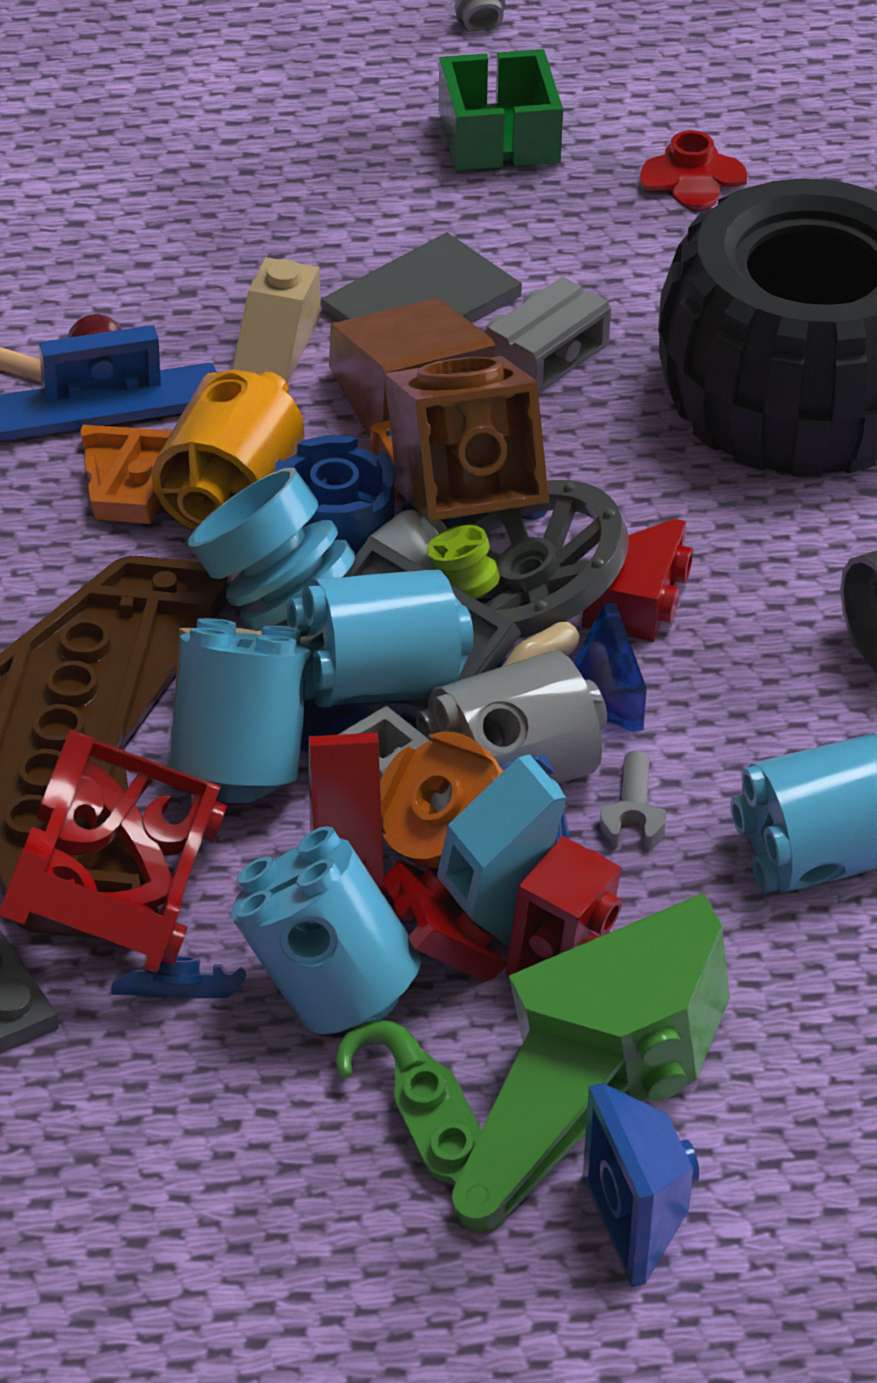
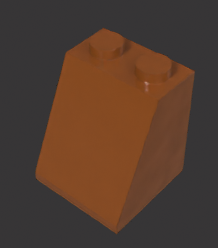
M434 298L331 323L329 367L360 423L370 437V428L374 423L389 420L384 373L421 368L434 362L449 359L495 357L496 345L490 336L439 298Z

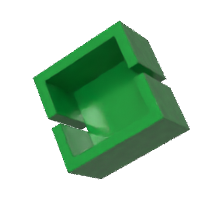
M544 49L497 53L496 103L487 104V53L439 57L438 111L455 171L502 168L503 161L511 160L513 167L561 163L563 106Z

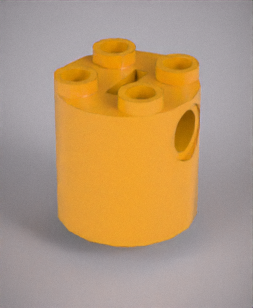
M232 369L208 373L203 377L160 451L151 472L154 493L163 508L181 525L196 529L213 511L250 484L275 472V464L279 459L285 462L286 459L297 454V444L303 441L305 436L303 416L293 398L288 394V384L281 376L268 371L257 374Z

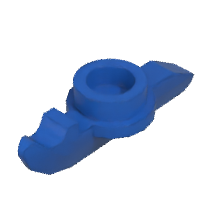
M177 956L174 965L161 961L157 973L135 969L112 982L111 994L210 999L228 998L242 986L246 977V970L240 967L235 972L230 973L224 969L222 964H214L213 972H201L199 958Z

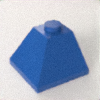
M601 1083L589 1086L583 1178L631 1287L646 1284L689 1211L691 1185L699 1180L698 1160L691 1142L687 1139L680 1141L667 1113L606 1084Z

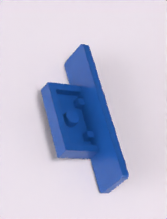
M154 325L39 342L42 388L0 395V441L81 429L83 425L103 426L183 413L203 377L208 373L216 372L215 367L212 363H203L160 370L159 338Z

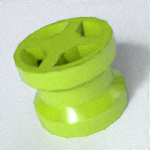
M474 525L456 526L441 532L429 542L427 553L432 566L441 570L449 580V583L475 599L485 595L498 584L500 574L495 561L486 555L490 544L485 530L481 527Z

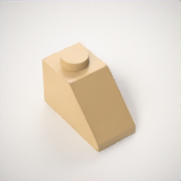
M265 257L248 290L232 369L257 374L266 371L273 372L281 376L288 384L320 319V267L297 263L289 259L278 260Z

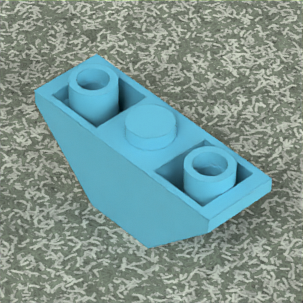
M530 754L518 757L448 824L437 872L438 879L470 919L508 947L510 946L518 887L555 845L566 801V796L557 782L546 774Z

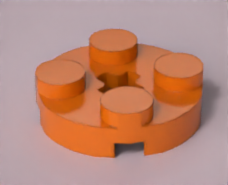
M449 731L428 735L434 741L424 743L416 750L407 746L393 758L380 780L381 817L383 818V829L386 834H382L387 844L411 862L430 868L439 867L448 824L504 771L500 768L494 756L475 740L464 734ZM449 785H451V799L444 809L436 813L437 809L430 804L434 793L444 794L448 790Z

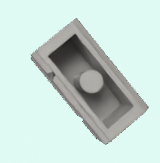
M562 276L542 291L534 290L529 293L523 304L507 315L495 316L486 326L484 333L490 336L496 345L495 357L503 356L535 379L538 384V393H540L609 344L611 307L607 300L591 291L584 293L580 285Z

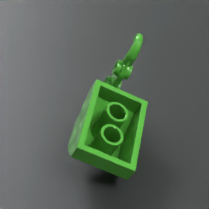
M704 893L509 975L523 1044L482 1131L454 1074L422 1050L417 1040L405 1027L392 1021L373 1020L356 1026L344 1036L338 1045L335 1061L339 1075L344 1079L351 1077L353 1073L351 1061L354 1053L360 1047L369 1043H379L390 1049L395 1059L394 1097L397 1108L427 1171L437 1180L454 1185L452 1200L457 1219L462 1226L474 1232H489L500 1227L521 1201L586 1134L589 1086L603 1083L639 1101L647 1099L659 1101L676 1095L687 1083L697 1079L730 999L722 924Z

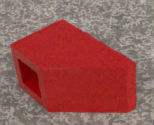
M672 519L628 535L629 545L625 562L608 589L595 602L583 610L582 627L652 642L655 641L661 621L672 623L674 620L679 599V587L675 586V583L686 584L690 575L694 549L684 546L686 521Z

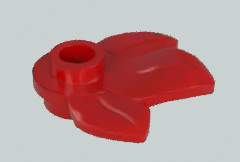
M686 130L675 134L671 139V143L666 147L665 154L647 160L640 174V185L644 190H670L673 197L681 205L694 211H702L714 206L720 197L721 187H738L747 184L745 166L736 158L719 154L714 147L713 139L708 134L696 130Z

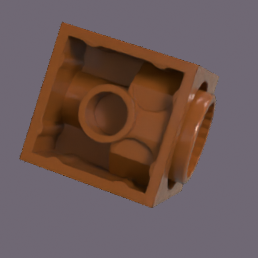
M503 356L456 358L434 362L421 368L384 373L397 491L428 521L549 503L538 384L535 379Z

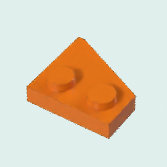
M83 425L80 432L85 450L84 461L89 480L90 502L95 520L151 524L161 507V503L153 490L151 472L160 451L172 431Z

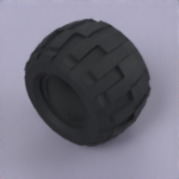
M826 179L771 181L740 189L718 199L716 207L700 212L688 227L687 235L677 247L661 291L658 325L660 337L659 355L665 382L679 416L693 423V434L711 449H721L734 456L736 462L763 471L767 468L790 472L792 476L821 477L822 473L838 471L853 473L876 466V191L850 183Z

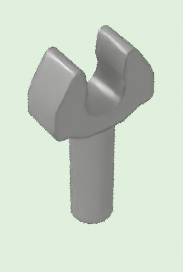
M630 751L624 757L621 802L601 806L600 833L612 849L618 848L621 828L626 825H637L644 830L643 841L646 851H651L661 842L665 835L666 810L647 803L650 760L649 756L643 751Z

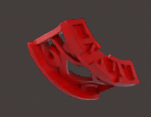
M69 729L38 812L40 813L38 819L48 822L45 831L34 827L31 828L1 905L0 916L25 925L28 914L31 912L146 955L143 969L157 973L161 961L174 965L188 926L177 923L176 920L181 909L182 898L202 839L214 842L227 805L216 801L221 786L139 757ZM88 757L136 774L137 776L125 792L106 771ZM153 781L191 795L188 815L179 824H169L162 816L166 812L172 797L170 795L155 799L146 808L143 816L140 813L136 803ZM100 815H102L106 819V821L99 827L93 829L96 826ZM83 818L87 820L91 830L79 827L74 819ZM118 833L135 859L146 884L126 891L98 892L91 874L70 855H88L100 851ZM180 852L171 876L164 856L175 855ZM162 905L159 914L152 910Z

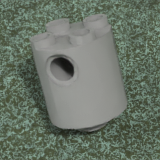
M559 650L542 653L434 688L428 698V709L416 713L417 730L430 741L434 740L428 737V735L438 732L449 731L464 734L487 749L494 756L498 765L528 754L531 756L545 754L554 770V774H549L548 776L555 780L557 784L594 773L601 763L603 745L601 729L607 725L605 702L596 684L590 679L584 680L572 660Z

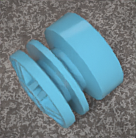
M295 468L278 470L250 484L213 511L194 530L188 539V546L211 578L221 579L240 572L227 588L226 598L233 606L243 605L240 610V618L249 630L260 631L263 626H274L286 620L289 599L301 598L303 588L308 579L343 577L355 561L354 551L347 541L334 540L338 532L332 520H321L304 526L317 510L318 500Z

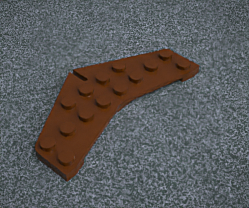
M146 556L119 558L0 653V889L4 897L31 828L34 827L45 831L48 822L39 820L38 816L40 813L38 812L69 729L124 751V745L177 673L179 628H197L198 619H216L227 603L226 590L232 582L231 575L221 579L211 578L201 562ZM88 757L106 771L126 792L128 782L125 770ZM100 815L99 820L93 829L99 827L106 821V819L102 815ZM83 818L74 819L79 827L91 830L87 820ZM118 833L100 851L88 855H70L91 874L98 892H120L140 887L137 863ZM31 912L28 914L25 925L14 921L21 928L32 932L101 939Z

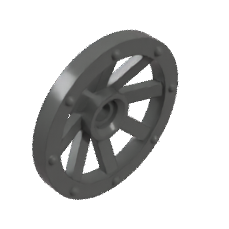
M548 480L549 503L467 515L457 520L450 527L462 525L479 526L485 530L487 535L498 527L505 526L512 545L501 555L491 550L486 554L497 565L500 574L498 584L485 595L475 599L493 598L483 605L515 623L522 633L519 638L537 634L555 623L565 622L576 616L595 602L619 574L628 552V531L616 503L603 490L578 481ZM553 510L543 538H529L522 516ZM575 512L585 514L594 519L591 524L563 547ZM598 544L591 560L576 563Z

